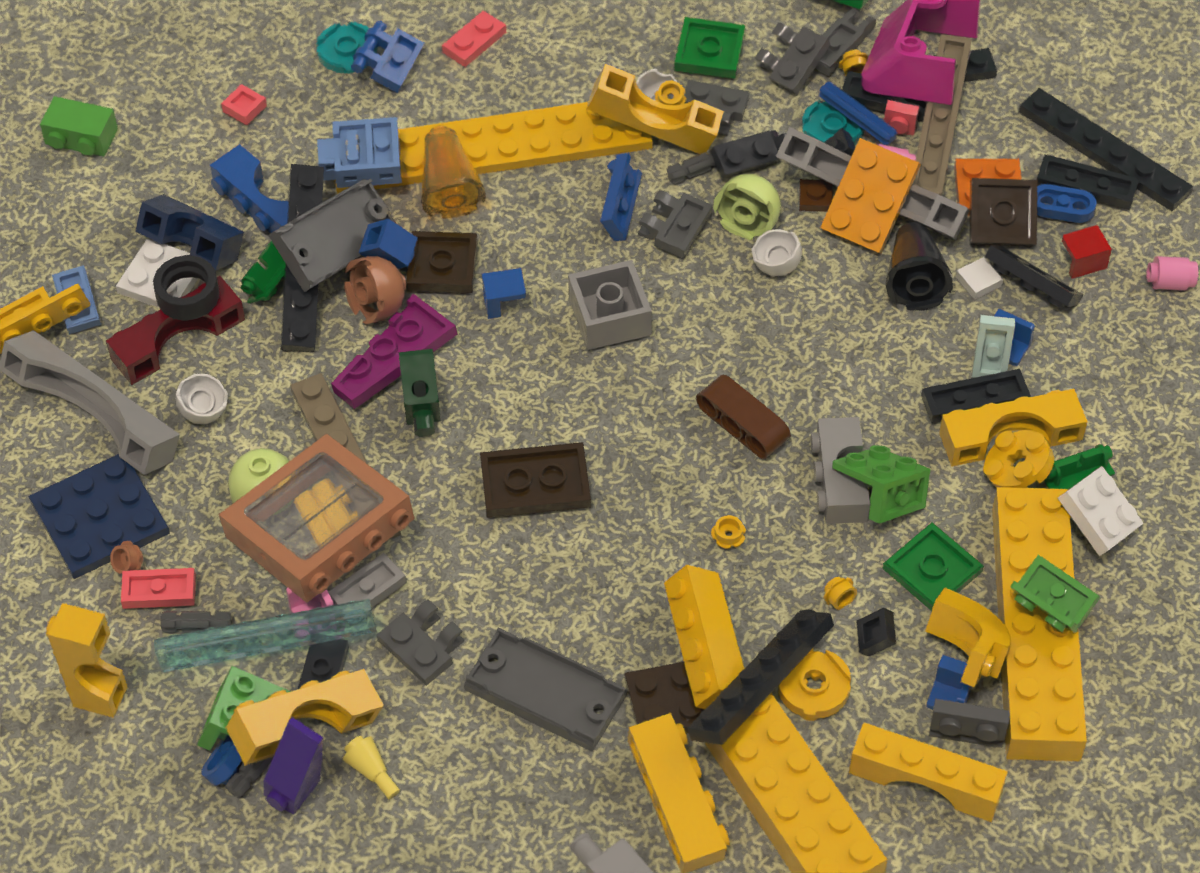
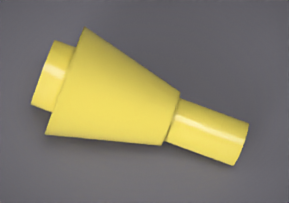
M358 736L344 748L346 751L343 757L344 762L371 782H375L388 800L400 792V789L386 773L387 769L372 736L366 738Z

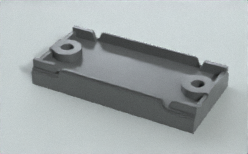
M371 179L361 180L268 235L304 292L344 269L351 260L363 257V255L359 254V250L368 224L385 219H390L396 223L385 202L371 184ZM299 250L304 253L305 257L300 255Z
M498 627L497 632L478 658L477 663L469 675L465 677V691L593 752L628 695V689L609 679L607 680L602 673L526 637L521 639ZM494 657L498 659V661L495 663L489 662L490 660H493ZM602 708L604 711L601 714H597L594 712V709Z

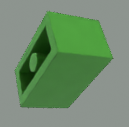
M55 96L40 123L45 144L56 149L65 148L79 151L84 155L94 154L103 157L118 130L114 109Z

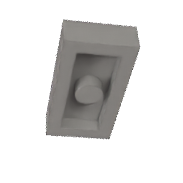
M382 553L328 591L335 608L351 623L406 584V575L385 553Z

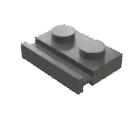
M935 699L929 736L1002 748L1009 724L1010 710Z

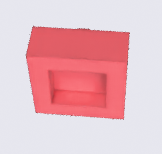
M241 84L221 103L224 113L248 125L267 106L264 96Z
M888 100L884 121L896 129L897 134L914 136L919 106Z

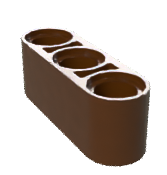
M720 375L696 395V402L699 408L760 459L768 458L791 437L789 427L779 416L727 375Z

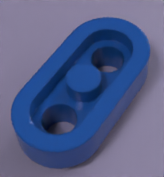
M1050 184L1037 186L1038 216L1075 223H1084L1093 218L1096 209V199L1088 191Z
M226 735L225 739L219 742L201 771L202 776L214 786L221 783L227 784L229 779L235 773H238V765L242 761L229 735Z

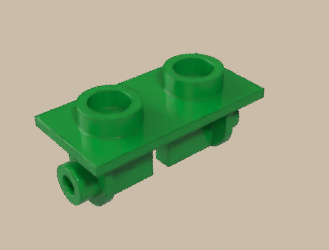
M272 241L268 243L267 247L258 257L259 261L266 268L264 269L256 262L241 279V290L251 295L247 300L249 304L260 300H269L277 292L278 287L276 285L280 279L284 278L285 261Z
M1098 444L1095 448L1057 461L1054 460L1053 468L1044 480L1047 488L1069 490L1101 466H1103L1108 475H1115L1108 459L1113 458L1110 446Z

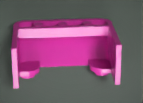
M906 0L883 21L862 71L861 85L863 89L875 94L952 105L956 59L926 55V44L913 35L915 30L976 39L978 36L980 0Z

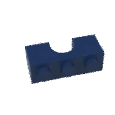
M165 194L141 203L135 232L160 244L171 241L191 245L190 255L203 258L215 270L238 260L244 231Z

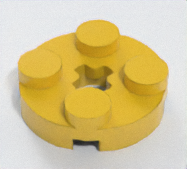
M1032 430L1004 431L996 437L995 444L989 450L985 458L983 472L996 489L997 487L1028 488L1027 486L1033 484L1036 480L1040 484L1047 478L1054 465V454L1042 433ZM1021 458L1025 459L1024 461L1018 462L1016 466L1013 465L1017 460Z
M812 649L778 685L780 699L790 711L800 715L804 720L815 721L818 718L829 717L840 711L850 696L851 676L849 668L837 654L825 650V653L813 652ZM811 677L814 681L821 679L823 682L819 689H812L807 686V678Z

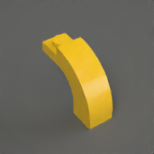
M944 588L935 600L925 632L955 644L968 655L969 659L960 682L975 687L981 676L987 678L991 676L998 679L1011 642L1007 627L994 613L983 605L962 594Z

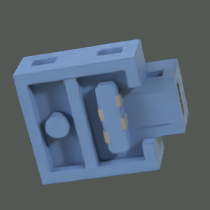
M397 117L332 122L333 138L317 139L318 165L324 167L323 181L336 180L337 188L351 187L363 179H371L372 185L402 183Z

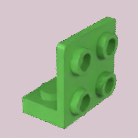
M874 445L865 451L848 453L846 457L833 460L832 463L833 469L873 486L870 496L869 519L880 524L925 508L930 469L917 464L914 458L901 457L890 452L891 450L886 446Z
M231 666L218 690L197 745L210 751L217 738L224 740L226 735H229L226 726L238 705L253 700L255 703L266 700L278 691L285 690L287 693L292 691Z

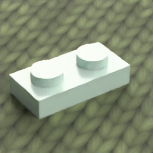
M980 316L972 377L976 378L1008 371L1015 318Z

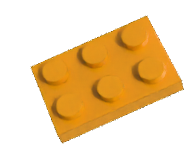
M860 138L820 228L881 254L921 164Z

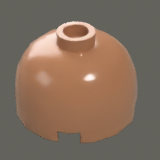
M369 256L349 262L345 273L350 272V281L344 282L348 304L356 315L360 310L366 318L362 322L364 324H371L392 317L402 306L406 290L404 276L391 261L382 257ZM376 302L378 310L373 309L368 304Z

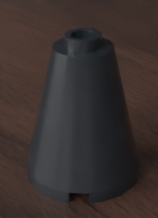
M918 222L904 224L898 229L886 278L887 294L894 304L897 305L898 302L906 305V309L911 311H923L939 306L944 302L943 297L948 292L951 293L953 289L952 273L928 228Z

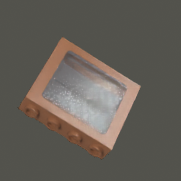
M325 434L218 514L225 537L306 603L318 594L323 593L329 585L343 574L351 571L356 564L373 551L378 550L384 542L400 530L405 529L415 519L408 494L328 434Z

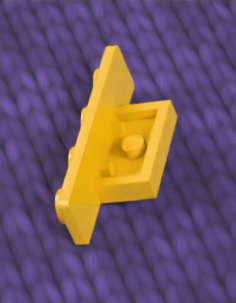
M75 284L52 297H49L47 291L42 286L1 308L0 354L3 350L4 341L33 330L38 334L45 332L52 326L88 308L91 304L80 285Z

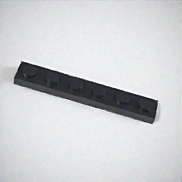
M1038 88L1020 104V114L1103 168L1139 178L1137 190L1171 212L1192 193L1193 186L1043 89Z
M291 164L287 223L322 203L324 167ZM299 250L300 255L305 257L304 253ZM286 263L280 350L314 352L316 345L318 284L304 292Z
M811 609L796 613L794 618L777 633L771 642L758 653L747 667L687 728L691 741L723 745L834 626L831 613L815 612Z

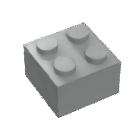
M633 260L568 275L569 301L587 350L651 335L652 310Z

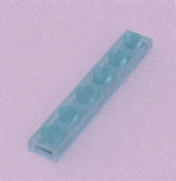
M370 599L291 614H280L275 617L254 621H243L238 624L207 628L190 633L174 634L154 639V651L162 671L168 672L377 632V626Z

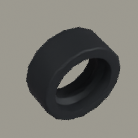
M192 255L174 257L164 262L156 270L153 278L157 305L164 314L173 319L184 321L198 319L208 314L217 305L220 292L216 271L208 261L201 257ZM182 278H199L206 282V287L192 297L177 298L167 294V289L171 284Z

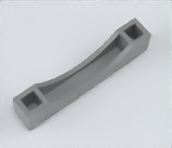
M789 127L776 154L780 161L837 187L852 157ZM912 184L899 215L913 222L921 223L927 228L956 241L970 211L961 204Z
M33 330L4 341L0 359V371L23 387L56 395L89 412L112 435L118 448L119 457L142 474H148L173 461L180 436L179 433Z

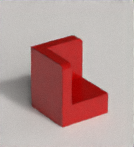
M1098 225L1063 235L1062 243L1072 258L1069 270L1071 279L1107 269L1112 248Z

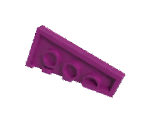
M413 293L407 300L408 306L401 313L396 312L389 319L387 329L381 335L376 334L368 342L369 348L363 355H356L331 383L333 392L353 409H356L401 376L399 352L433 349L434 352L458 335L456 325Z

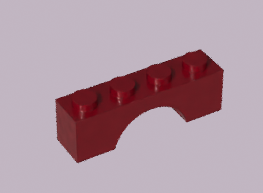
M221 276L217 277L220 292L217 305L208 314L198 319L184 321L173 319L164 314L160 309L153 314L146 315L141 321L125 330L118 331L111 338L105 340L111 361L131 385L160 369V351L164 344L174 335L188 330H203L218 336L245 320L241 299ZM206 282L181 298L192 297L200 293L206 287Z

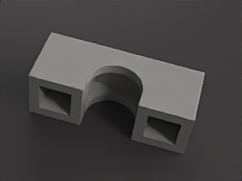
M860 418L818 419L817 432L811 433L810 436L811 452L818 453V461H814L815 482H821L822 490L817 491L818 512L824 511L825 524L868 522L870 508L868 484L832 468L833 460L846 457L848 453L862 451Z

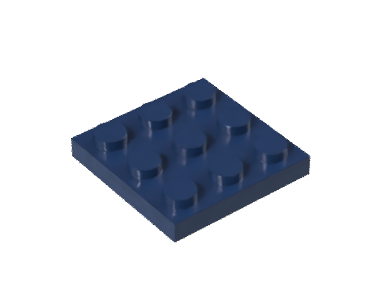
M119 454L29 496L34 510L73 579L111 562L110 555L113 548L124 541H132L133 545L141 548L170 534L168 525L133 466L120 458Z

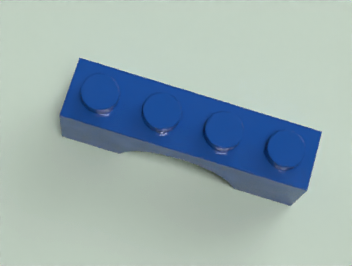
M239 144L210 164L211 184L215 191L221 196L224 194L228 196L240 213L244 214L246 212L249 214L261 231L265 232L267 230L272 233L287 224L288 201L270 199L259 191L260 186L264 182L261 163Z

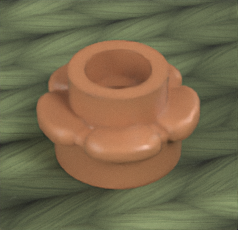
M124 541L113 548L110 555L111 565L120 574H122V571L140 570L143 563V553L137 545H133L132 541Z

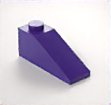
M293 717L286 725L264 779L263 795L266 796V801L276 810L282 812L285 809L294 815L321 780L323 737Z

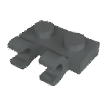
M778 22L772 34L778 36L777 41L789 46L781 59L768 50L761 48L755 59L761 62V67L772 72L769 79L773 83L798 95L831 43L828 38L802 26L797 34L788 26Z
M688 80L684 96L686 97L685 103L695 99L724 111L718 135L728 136L732 120L738 122L743 120L749 100V91Z
M659 190L653 199V202L656 204L652 212L663 217H669L664 222L652 214L644 213L639 221L641 228L638 231V235L649 240L655 238L654 246L684 258L710 217L713 205L686 193H683L681 198L678 199L665 191Z
M429 599L420 604L411 619L403 612L376 635L378 642L426 686L453 664L452 657L449 654L464 642V639L460 636L463 631L453 621L442 629L435 641L425 633L427 629L440 619L436 614L438 608Z

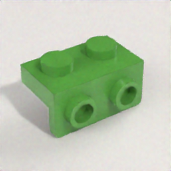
M1037 555L1018 583L1014 581L1010 586L1017 594L1014 598L1017 603L1033 612L1035 607L1047 614L1044 621L1061 633H1063L1065 628L1076 633L1100 599L1098 594L1040 555Z

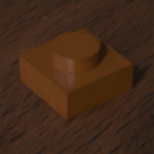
M800 179L799 211L827 212L832 202V184L823 180Z

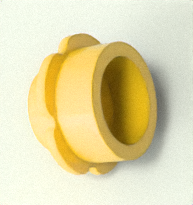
M850 50L843 55V60L839 62L838 66L840 69H843L845 76L850 71L862 74L868 55L860 52V50Z
M666 81L656 91L655 101L669 105L685 104V89L676 81ZM672 94L674 97L669 99L668 95Z
M723 516L712 527L711 536L721 548L739 547L745 541L744 534L746 529L741 520L735 516ZM726 532H731L732 535H731V536H727L725 533H726Z
M835 577L824 588L826 604H831L837 610L852 603L857 595V589L853 586V580L850 577Z

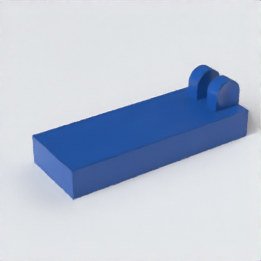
M629 153L617 154L616 159L610 161L607 165L612 176L600 222L614 241L626 240L642 176L640 169L633 170L629 164L631 159Z

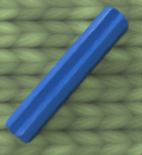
M827 82L820 88V98L881 143L890 145L896 139V129L835 84Z

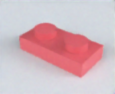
M483 10L442 44V53L466 67L507 33L506 24Z
M176 568L122 571V608L195 606V569Z

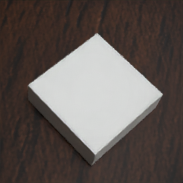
M985 257L958 269L956 272V278L974 300L1002 287L1003 279Z

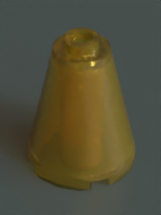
M446 126L434 127L426 134L424 141L421 190L423 211L433 217V213H439L442 215V219L471 214L477 210V203L481 200L483 203L485 202V188L456 131Z

